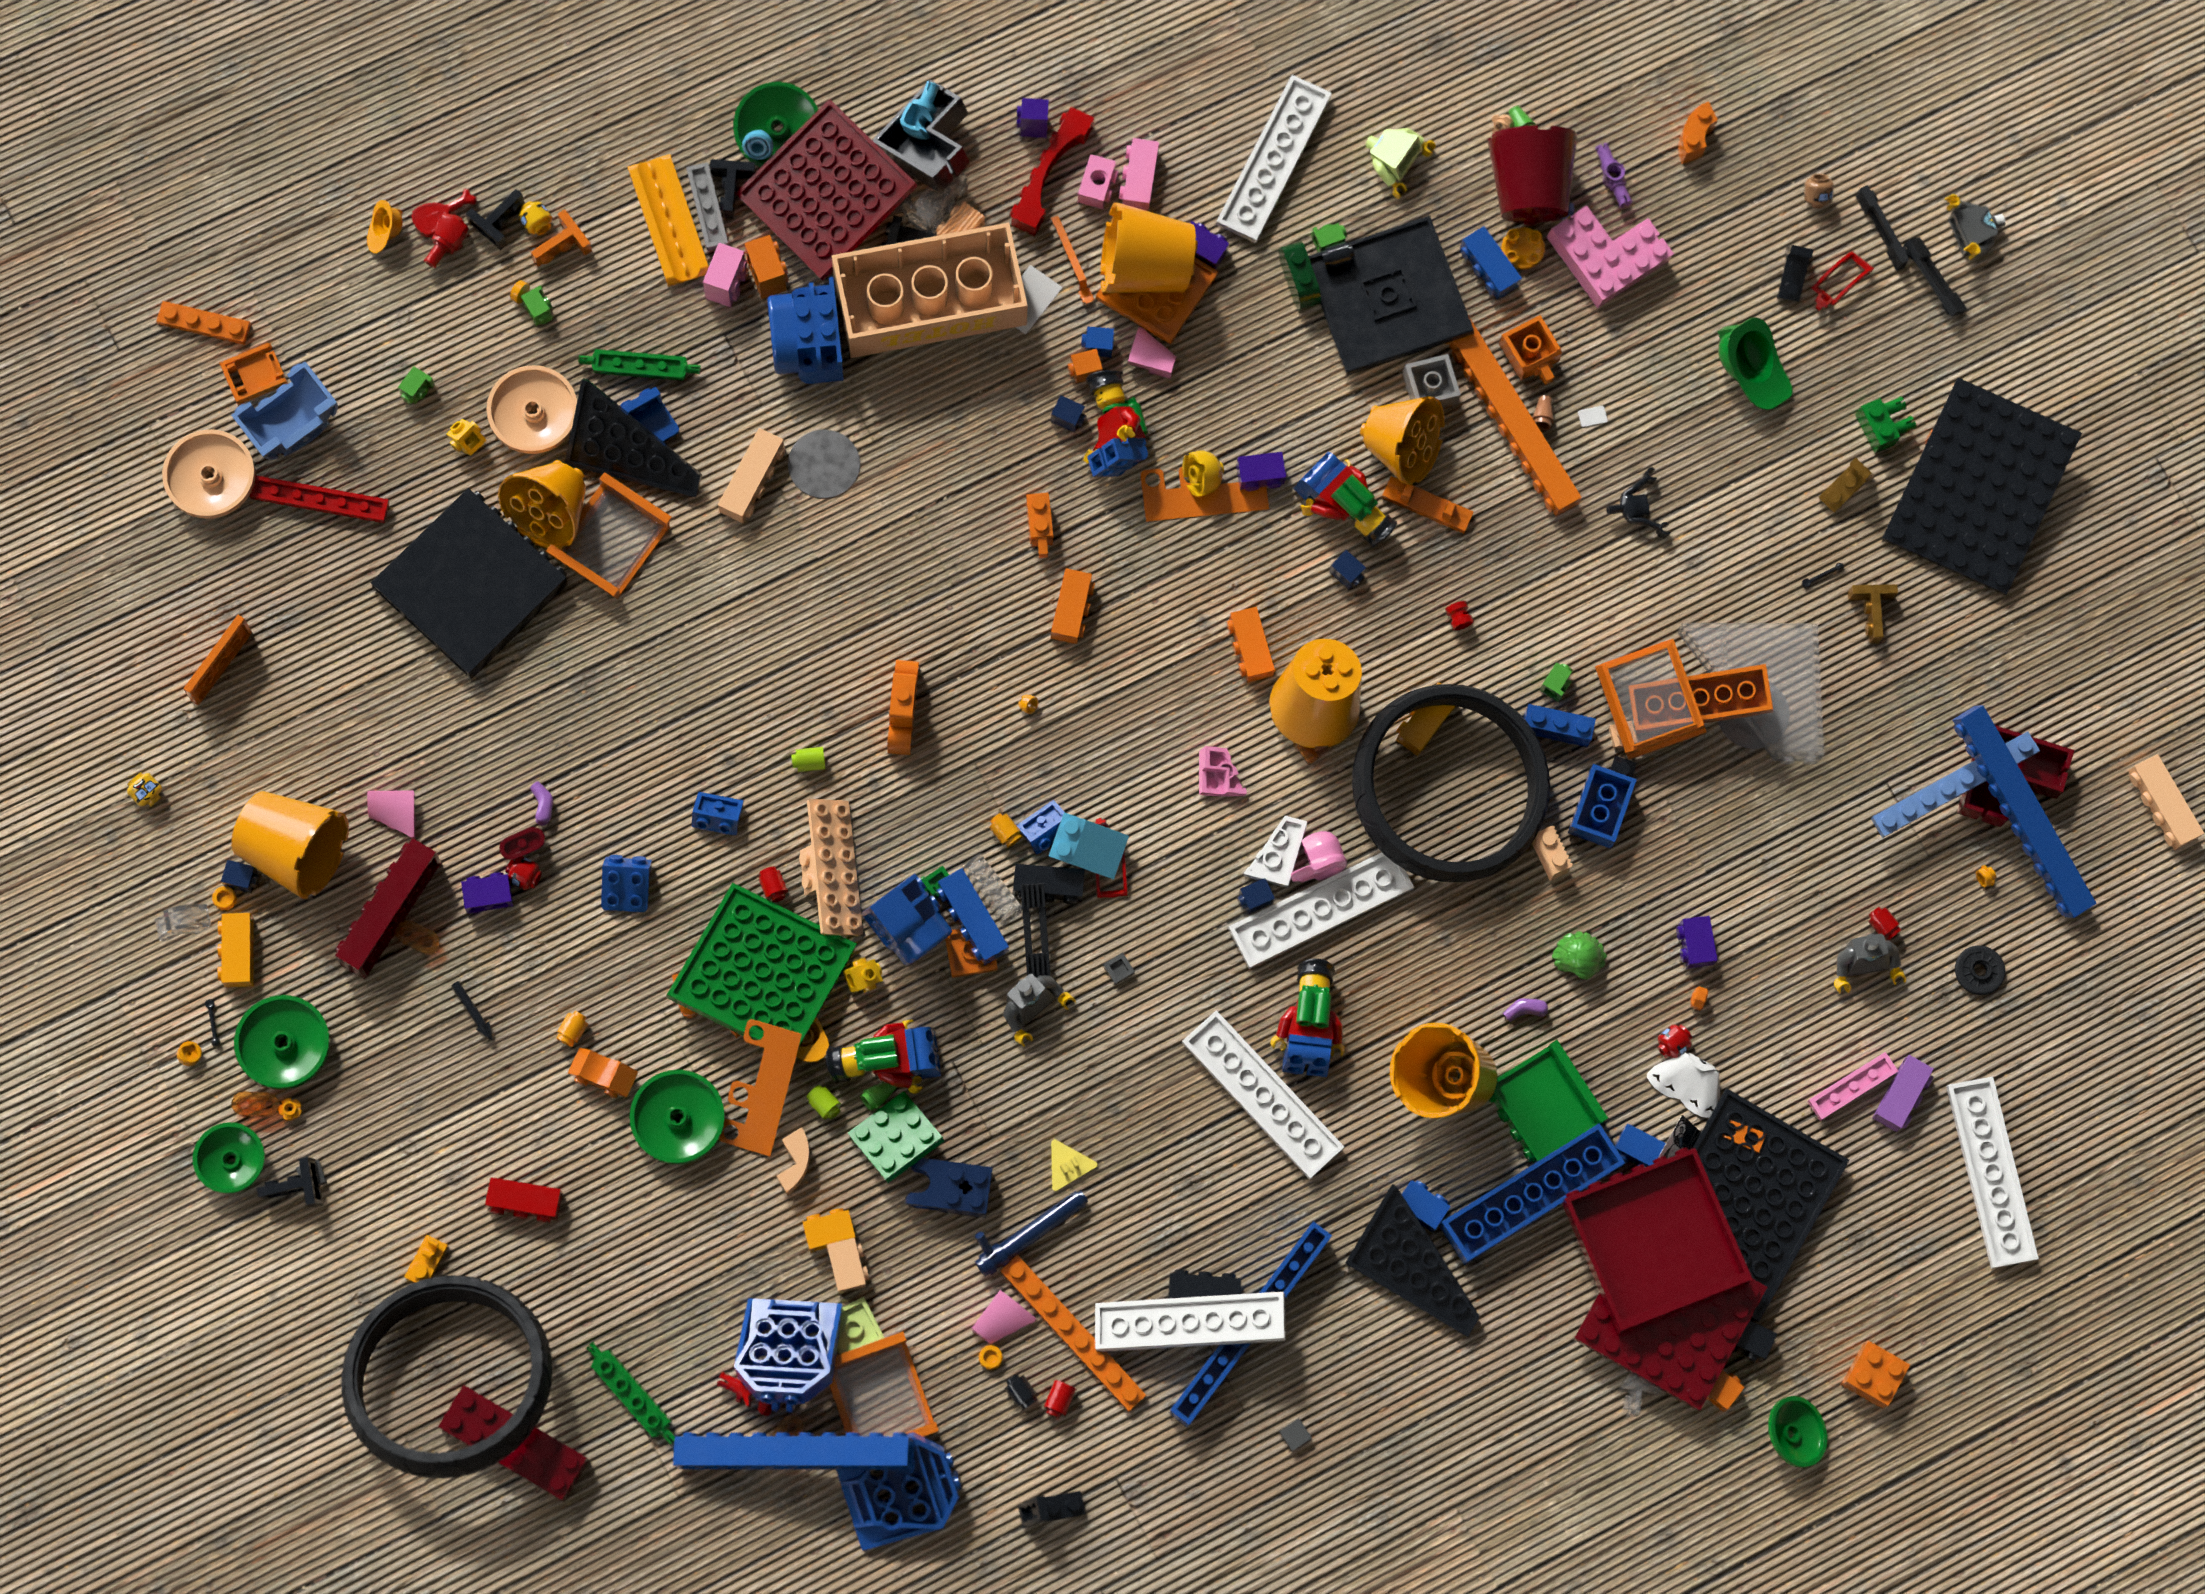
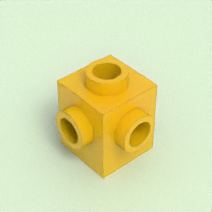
M464 419L455 422L451 426V430L446 434L450 438L451 442L449 444L458 453L462 451L470 456L487 441L480 433L482 430L475 422H468Z
M865 957L852 962L853 967L843 970L850 992H857L863 989L865 993L876 989V984L883 981L881 977L882 969L875 962V959L866 960Z

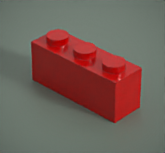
M490 1177L485 1206L487 1209H490L492 1214L504 1215V1212L514 1213L513 1217L527 1219L528 1216L537 1217V1221L551 1223V1220H558L563 1192L558 1188Z

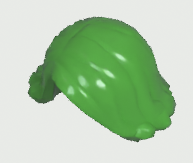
M1577 931L1575 934L1567 933L1557 943V948L1552 954V958L1555 960L1554 965L1559 971L1575 973L1579 978L1585 980L1590 979L1604 967V960L1607 957L1602 943H1599L1596 937H1592L1587 932L1583 934L1580 931Z

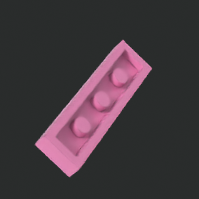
M1884 1052L1807 1102L1821 1121L1896 1074L1898 1069L1887 1053Z

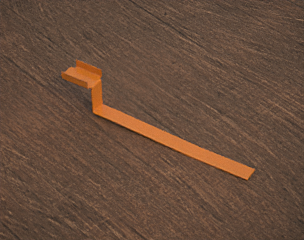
M1059 216L1052 217L1051 220L1078 278L1080 287L1078 293L1084 305V303L1093 302L1094 298L1090 289L1087 288L1086 277Z

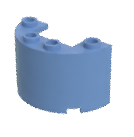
M305 361L291 368L287 374L291 382L280 386L276 391L277 393L270 398L267 397L261 400L256 408L250 402L242 404L231 415L265 459H277L278 454L283 453L284 456H287L301 449L322 433L330 424L327 421L330 416L334 417L337 413L338 403Z

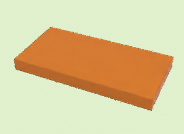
M239 614L183 688L190 700L196 705L201 704L252 634L245 618Z

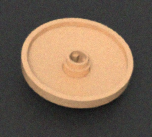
M523 366L509 371L493 386L487 401V417L494 435L508 448L526 454L544 453L558 447L570 436L577 398L571 384L555 370L544 366Z
M201 430L183 437L169 451L162 471L164 488L174 505L190 516L203 519L219 518L238 509L249 497L256 476L255 464L247 447L235 436L220 430Z

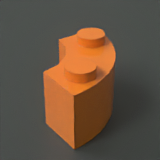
M1709 101L1698 106L1690 114L1684 125L1678 144L1679 157L1682 164L1701 158L1707 147L1705 136L1714 130L1718 121Z
M579 1048L568 1074L575 1077L574 1082L585 1087L588 1084L605 1090L604 1094L617 1099L618 1095L628 1096L638 1071L622 1062L607 1058L592 1050Z

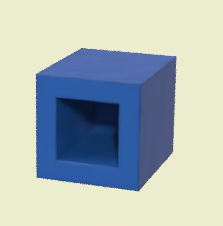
M1087 326V334H1082L1081 347H1084L1085 351L1097 349L1099 357L1112 358L1114 329Z

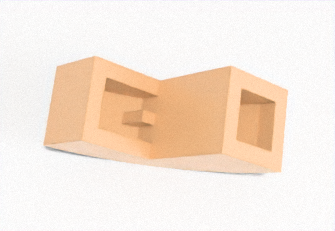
M802 1127L782 1139L784 1147L795 1162V1165L777 1175V1180L787 1196L801 1184L809 1166V1145Z

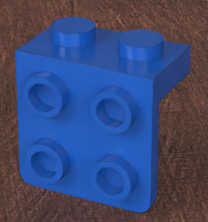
M657 387L645 389L637 398L632 401L626 400L620 405L663 442L679 433V427L663 404Z
M621 855L605 857L602 865V909L646 912L648 909L649 875L652 869V860H647L643 856H635L632 859L623 858Z

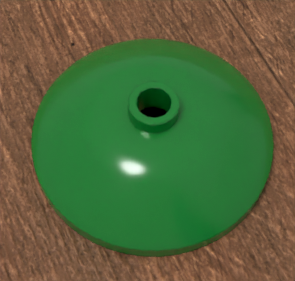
M234 1122L221 1123L209 1128L198 1139L193 1151V1168L198 1179L207 1188L218 1193H237L250 1187L260 1176L265 1163L264 1146L258 1135L249 1127ZM235 1157V1163L232 1165L228 1164V1159Z
M1789 1396L1779 1400L1773 1406L1768 1420L1769 1436L1774 1449L1785 1462L1794 1467L1806 1468L1816 1464L1823 1457L1827 1447V1430L1820 1412L1811 1402L1799 1396Z

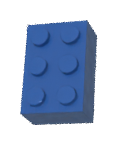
M1593 764L1586 778L1568 834L1611 849L1616 841L1637 779Z

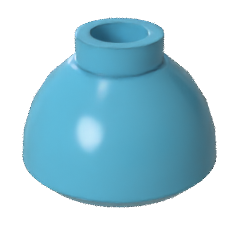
M755 130L745 136L742 148L750 158L762 160L772 154L773 142L765 131Z

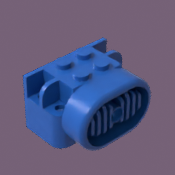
M829 277V285L814 286L813 282H811L809 287L797 288L790 294L770 295L767 302L775 373L778 375L798 373L799 379L806 384L844 381L833 277Z
M915 873L860 913L886 948L892 949L906 966L924 956L952 933L951 927L939 913V903L933 896L929 897L928 892L924 890L926 886Z

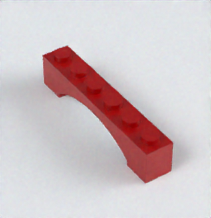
M1070 107L1067 113L1064 112L1059 121L1061 126L1058 131H1053L1049 139L1051 144L1048 150L1044 149L1039 158L1041 162L1039 167L1033 168L1029 177L1031 181L1028 187H1023L1019 196L1021 200L1018 205L1014 204L1009 215L1012 217L1011 226L1033 236H1036L1045 219V209L1041 208V194L1051 169L1072 147L1079 143L1084 145L1094 127V117L1073 107Z

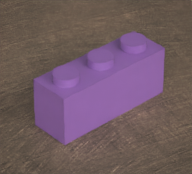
M1911 1055L1904 1058L1872 1118L1895 1132L1899 1131L1902 1127L1906 1128L1912 1119V1116L1909 1115L1912 1108L1916 1109L1923 1098L1920 1095L1922 1089H1927L1933 1080L1931 1073L1934 1068Z

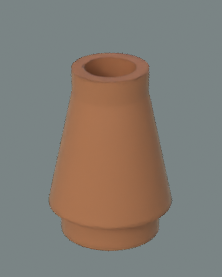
M1540 396L1538 398V404L1532 417L1541 431L1549 430L1554 423L1552 398L1549 396Z

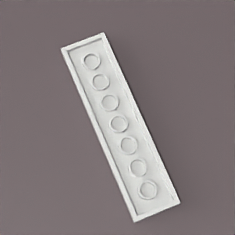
M1291 75L1216 221L1217 226L1254 243L1257 242L1331 97V92Z
M1381 852L1229 926L1228 930L1248 968L1251 969L1413 890L1414 886L1406 871Z
M1217 1010L1182 1041V1044L1309 1180L1344 1149L1339 1140Z
M1987 1077L1947 1085L1946 1089L1991 1269L2038 1260L1994 1078Z
M1284 1292L1095 1303V1350L1099 1352L1286 1341Z

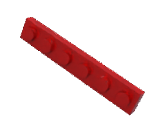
M257 475L255 476V483L249 496L253 500L385 523L390 504L389 499Z

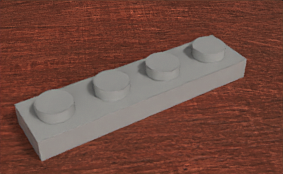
M708 162L686 167L706 250L717 249L719 243L728 245Z

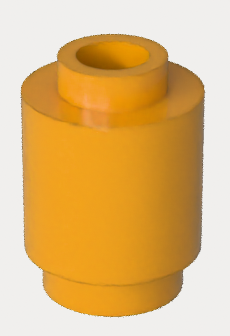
M999 813L990 820L991 825L989 829L1002 845L1010 848L1023 837L1020 834V829L1008 814L1002 815Z
M574 1011L573 1014L568 1012L557 1031L556 1039L569 1047H573L575 1043L579 1042L588 1026V1023L585 1022L587 1017L577 1011Z

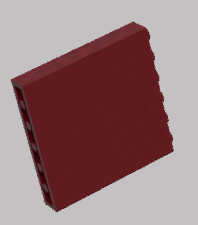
M1687 1147L1674 1152L1675 1156L1668 1159L1666 1156L1659 1157L1653 1160L1652 1165L1647 1167L1644 1164L1638 1165L1631 1169L1632 1173L1624 1176L1622 1172L1615 1174L1606 1183L1602 1184L1601 1181H1597L1588 1185V1190L1580 1192L1579 1189L1566 1194L1567 1198L1562 1202L1618 1335L1749 1284L1753 1280L1695 1148L1688 1150Z

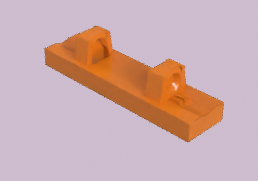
M1393 476L1390 477L1382 495L1384 500L1463 534L1474 511L1414 485L1404 484Z

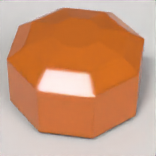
M1698 986L1693 991L1690 1001L1691 1008L1699 1011L1704 1008L1708 989Z

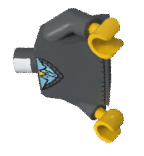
M1956 194L1946 197L1944 200L1950 204L1946 207L1947 211L1954 210L1949 216L1948 222L1963 257L1971 254L1968 258L1972 260L1974 257L1985 256L1995 243V238L1998 235L1997 228L2006 225L2003 214L1992 216L1987 206L1980 207L1977 204L1961 201Z
M1868 934L1864 937L1851 939L1847 947L1837 956V976L1839 978L1834 981V987L1839 994L1843 986L1847 993L1851 991V985L1846 980V976L1890 970V968H1893L1890 972L1893 983L1896 985L1895 979L1899 976H1902L1905 983L1906 976L1903 969L1900 968L1901 961L1897 946L1889 940L1885 941L1883 934Z
M1031 973L1020 980L1006 995L1007 1004L1003 1012L1004 1018L1012 1032H1016L1014 1036L1015 1041L1024 1047L1023 1039L1026 1037V1039L1032 1042L1033 1037L1022 1030V1027L1056 1000V997H1058V1002L1066 1010H1069L1066 1006L1068 1000L1076 1003L1073 996L1068 992H1063L1064 989L1051 976L1045 975L1036 978Z

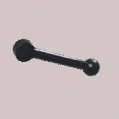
M1839 562L1835 567L1811 579L1805 578L1801 585L1804 588H1808L1811 583L1835 571H1842L1844 564Z
M208 999L205 1002V1006L208 1008L213 1037L211 1044L214 1047H218L220 1039L217 1038L213 1012L215 1002L212 999Z

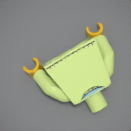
M1410 128L1386 129L1379 139L1370 136L1366 141V148L1371 150L1370 155L1373 160L1372 165L1388 187H1393L1392 194L1397 199H1400L1401 195L1396 189L1400 188L1406 193L1407 187L1403 183H1397L1396 180L1401 181L1420 152L1423 156L1430 157L1433 153L1427 147L1432 150L1436 148L1434 141L1429 140L1425 142L1422 136Z

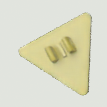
M1052 1140L1053 1191H1058L1097 1167L1096 1161L1057 1140Z

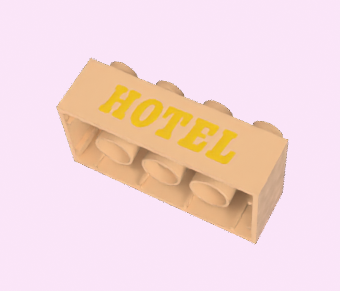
M1009 223L832 255L833 277L850 358L1027 325L1028 305Z

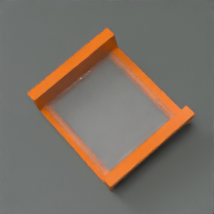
M604 472L599 478V488L582 509L575 540L569 546H564L561 549L551 544L546 553L618 599L670 529L669 521L672 519V516Z
M1673 638L1595 666L1628 760L1707 733Z
M904 1332L836 1355L833 1382L829 1387L846 1433L854 1432L860 1433V1436H869V1433L877 1432L883 1433L884 1436H893V1433L896 1432L907 1434L914 1432L925 1437L939 1432L910 1356Z

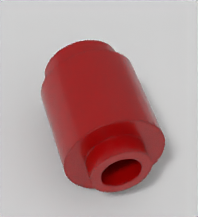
M776 866L761 870L759 872V882L766 899L773 903L785 899L788 889L781 871L777 870Z
M1877 907L1869 914L1871 919L1868 923L1878 934H1883L1886 940H1890L1902 930L1898 926L1900 923L1886 907L1883 909Z

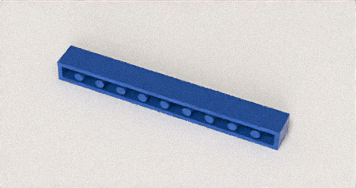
M1984 705L1973 706L1954 718L1952 721L1955 724V732L1960 738H1963L1967 745L1965 746L1967 753L1975 759L1978 764V772L1989 783L1988 789L1990 793L1997 797L2001 804L1999 806L2001 812L2005 817L2009 818L2013 833L2021 839L2024 852L2033 860V867L2036 873L2044 879L2046 883L2045 889L2056 900V908L2059 913L2068 918H2075L2097 904Z
M1313 1221L1259 1293L1284 1292L1286 1298L1329 1242L1332 1235ZM1251 1343L1219 1345L1170 1409L1169 1414L1188 1428Z
M687 1432L683 1433V1436H675L673 1466L680 1470H913L915 1441L907 1436V1433L901 1432L893 1433V1436H884L883 1433L877 1432L869 1433V1436H860V1433L854 1432L846 1433V1436H837L836 1433L830 1432L822 1433V1436H814L813 1433L807 1432L799 1433V1436H790L789 1433L783 1432L776 1433V1436H767L766 1433L760 1432L753 1433L752 1436H744L743 1433L737 1432L729 1433V1436H721L720 1433L713 1432L706 1433V1436H698L697 1433Z

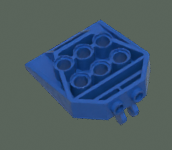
M748 1298L734 1364L738 1379L758 1401L772 1404V1411H779L781 1402L786 1403L787 1412H794V1407L798 1403H807L833 1382L843 1305L841 1303ZM764 1330H771L767 1334H761ZM789 1331L794 1332L792 1335H785ZM811 1333H818L814 1337H809V1334ZM761 1356H767L764 1360H757ZM785 1357H789V1358H790V1359H789L788 1361H786V1362H782V1361H781V1360H782L783 1358H785ZM807 1359H814L811 1363H804Z
M912 1432L907 1434V1436L915 1441L913 1470H884L883 1474L878 1477L873 1476L870 1470H836L862 1551L944 1527L959 1498L958 1490L962 1489L958 1472L951 1470V1467H954L953 1457L950 1453H945L944 1447ZM910 1480L918 1482L919 1486L915 1490H908L905 1484ZM886 1489L890 1491L891 1496L888 1499H881L877 1495L878 1492ZM917 1503H922L926 1506V1510L922 1513H917L913 1510V1506ZM889 1512H894L898 1515V1519L894 1522H889L885 1516Z

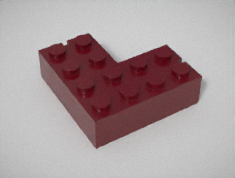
M1996 726L2005 743L2022 735V733ZM2032 737L2040 751L2017 765L2033 792L2057 799L2064 791L2068 776L2066 772L2070 769L2074 750ZM1987 781L1962 794L1957 814L1976 820L1981 816L1982 822L2002 827L2007 822L2008 817H2005L1999 807L2001 804L1997 797L1990 793Z

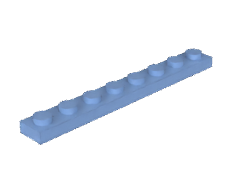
M2028 731L2005 743L2017 764L2040 751ZM1974 760L1874 815L1871 820L1881 837L1884 838L1986 782V778L1982 777L1977 770L1978 764Z

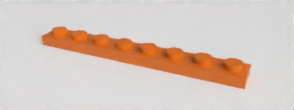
M1018 1255L1000 1270L1001 1274L1128 1412L1146 1397V1394L1106 1351L1099 1352L1095 1350V1338Z

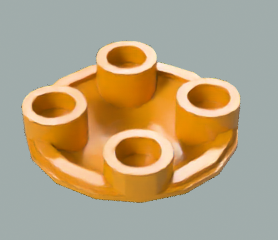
M1521 227L1510 229L1503 238L1501 250L1514 268L1524 270L1531 269L1539 264L1545 253V244L1539 231Z

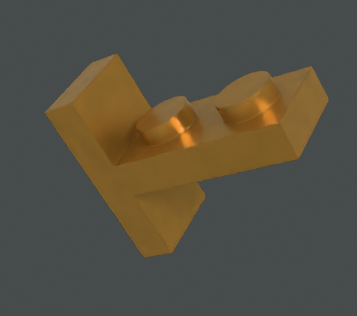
M1855 458L1850 463V466L1818 498L1836 513L1874 475Z
M1897 584L1852 585L1848 591V601L1866 600L1864 601V614L1868 616V623L1865 625L1866 636H1869L1870 643H1879L1883 638L1881 600H1893L1898 594Z

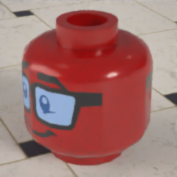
M523 856L515 861L511 860L505 870L508 873L510 884L523 890H529L531 887L535 888L542 875L539 864Z
M1673 1024L1659 1034V1046L1657 1048L1664 1057L1677 1058L1691 1048L1693 1037L1683 1025Z

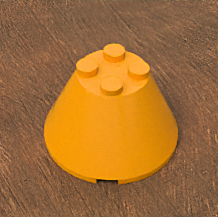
M1426 396L1382 406L1374 405L1371 408L1367 422L1361 426L1360 435L1364 437L1365 447L1404 484L1412 485L1414 482H1421L1430 472L1437 459L1442 440L1439 439L1440 427L1445 426L1442 404L1437 398Z
M555 460L547 465L509 475L502 481L498 489V501L506 519L510 517L518 526L517 532L522 536L526 535L534 544L546 549L551 544L558 549L569 546L575 540L578 532L586 493V486L583 481L584 474L577 468L573 469L571 466Z

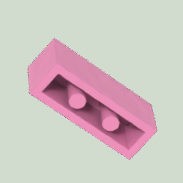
M1133 138L1132 146L1127 145L1125 158L1129 159V165L1124 166L1122 179H1126L1125 186L1120 187L1119 199L1123 200V204L1149 211L1159 142Z

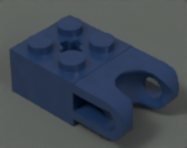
M922 1158L911 1166L914 1172L926 1175L930 1180V1185L924 1192L909 1193L905 1199V1204L908 1207L986 1218L992 1167ZM969 1185L972 1191H968V1194H963V1190L960 1187Z

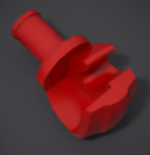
M445 213L439 220L435 234L431 238L434 247L424 259V262L435 269L445 253L453 254L463 247L462 242L469 235V227L460 216Z
M722 1372L719 1378L728 1381V1383L718 1380L717 1387L735 1393L736 1402L742 1403L744 1400L746 1407L750 1408L752 1393L739 1379ZM758 1401V1411L761 1415L768 1417L772 1413V1404Z

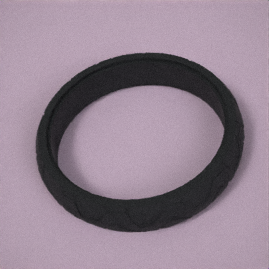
M1438 684L1422 687L1396 698L1384 707L1370 722L1360 740L1354 758L1352 771L1353 798L1356 811L1366 833L1379 850L1393 863L1414 875L1429 880L1452 883L1469 882L1494 875L1508 867L1532 844L1542 826L1550 797L1549 768L1546 763L1545 753L1535 732L1519 712L1508 703L1487 691L1475 687ZM1437 705L1466 708L1494 722L1515 745L1524 764L1527 776L1528 797L1519 828L1500 851L1488 857L1468 862L1439 860L1420 853L1409 846L1387 823L1375 794V758L1382 739L1395 721L1412 711Z
M449 1275L424 1279L394 1292L379 1303L365 1317L349 1343L341 1374V1392L347 1419L358 1439L371 1453L384 1463H388L392 1468L404 1473L424 1478L436 1479L438 1477L439 1479L470 1475L500 1462L516 1450L529 1437L544 1413L552 1384V1355L546 1333L534 1313L517 1296L490 1281L481 1280L476 1277ZM444 1302L476 1303L500 1312L521 1330L529 1343L531 1352V1375L528 1388L518 1409L504 1426L485 1440L470 1447L451 1452L433 1453L417 1451L399 1445L387 1438L373 1425L368 1418L364 1404V1375L369 1359L377 1344L395 1324L419 1309Z

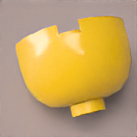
M1205 450L1185 455L1182 463L1184 478L1188 477L1191 483L1187 487L1192 495L1198 497L1214 492L1222 481L1224 474L1223 464L1214 454Z

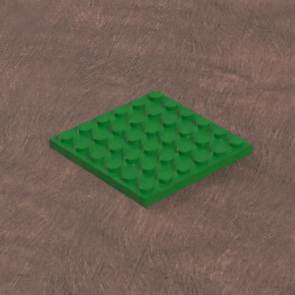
M732 882L669 989L666 998L744 1036L747 1022L751 1019L800 1033L802 1036L799 1049L856 949L857 944L840 935H822L820 925ZM755 1025L750 1028L749 1035L753 1040H760L763 1038L764 1031L760 1026Z

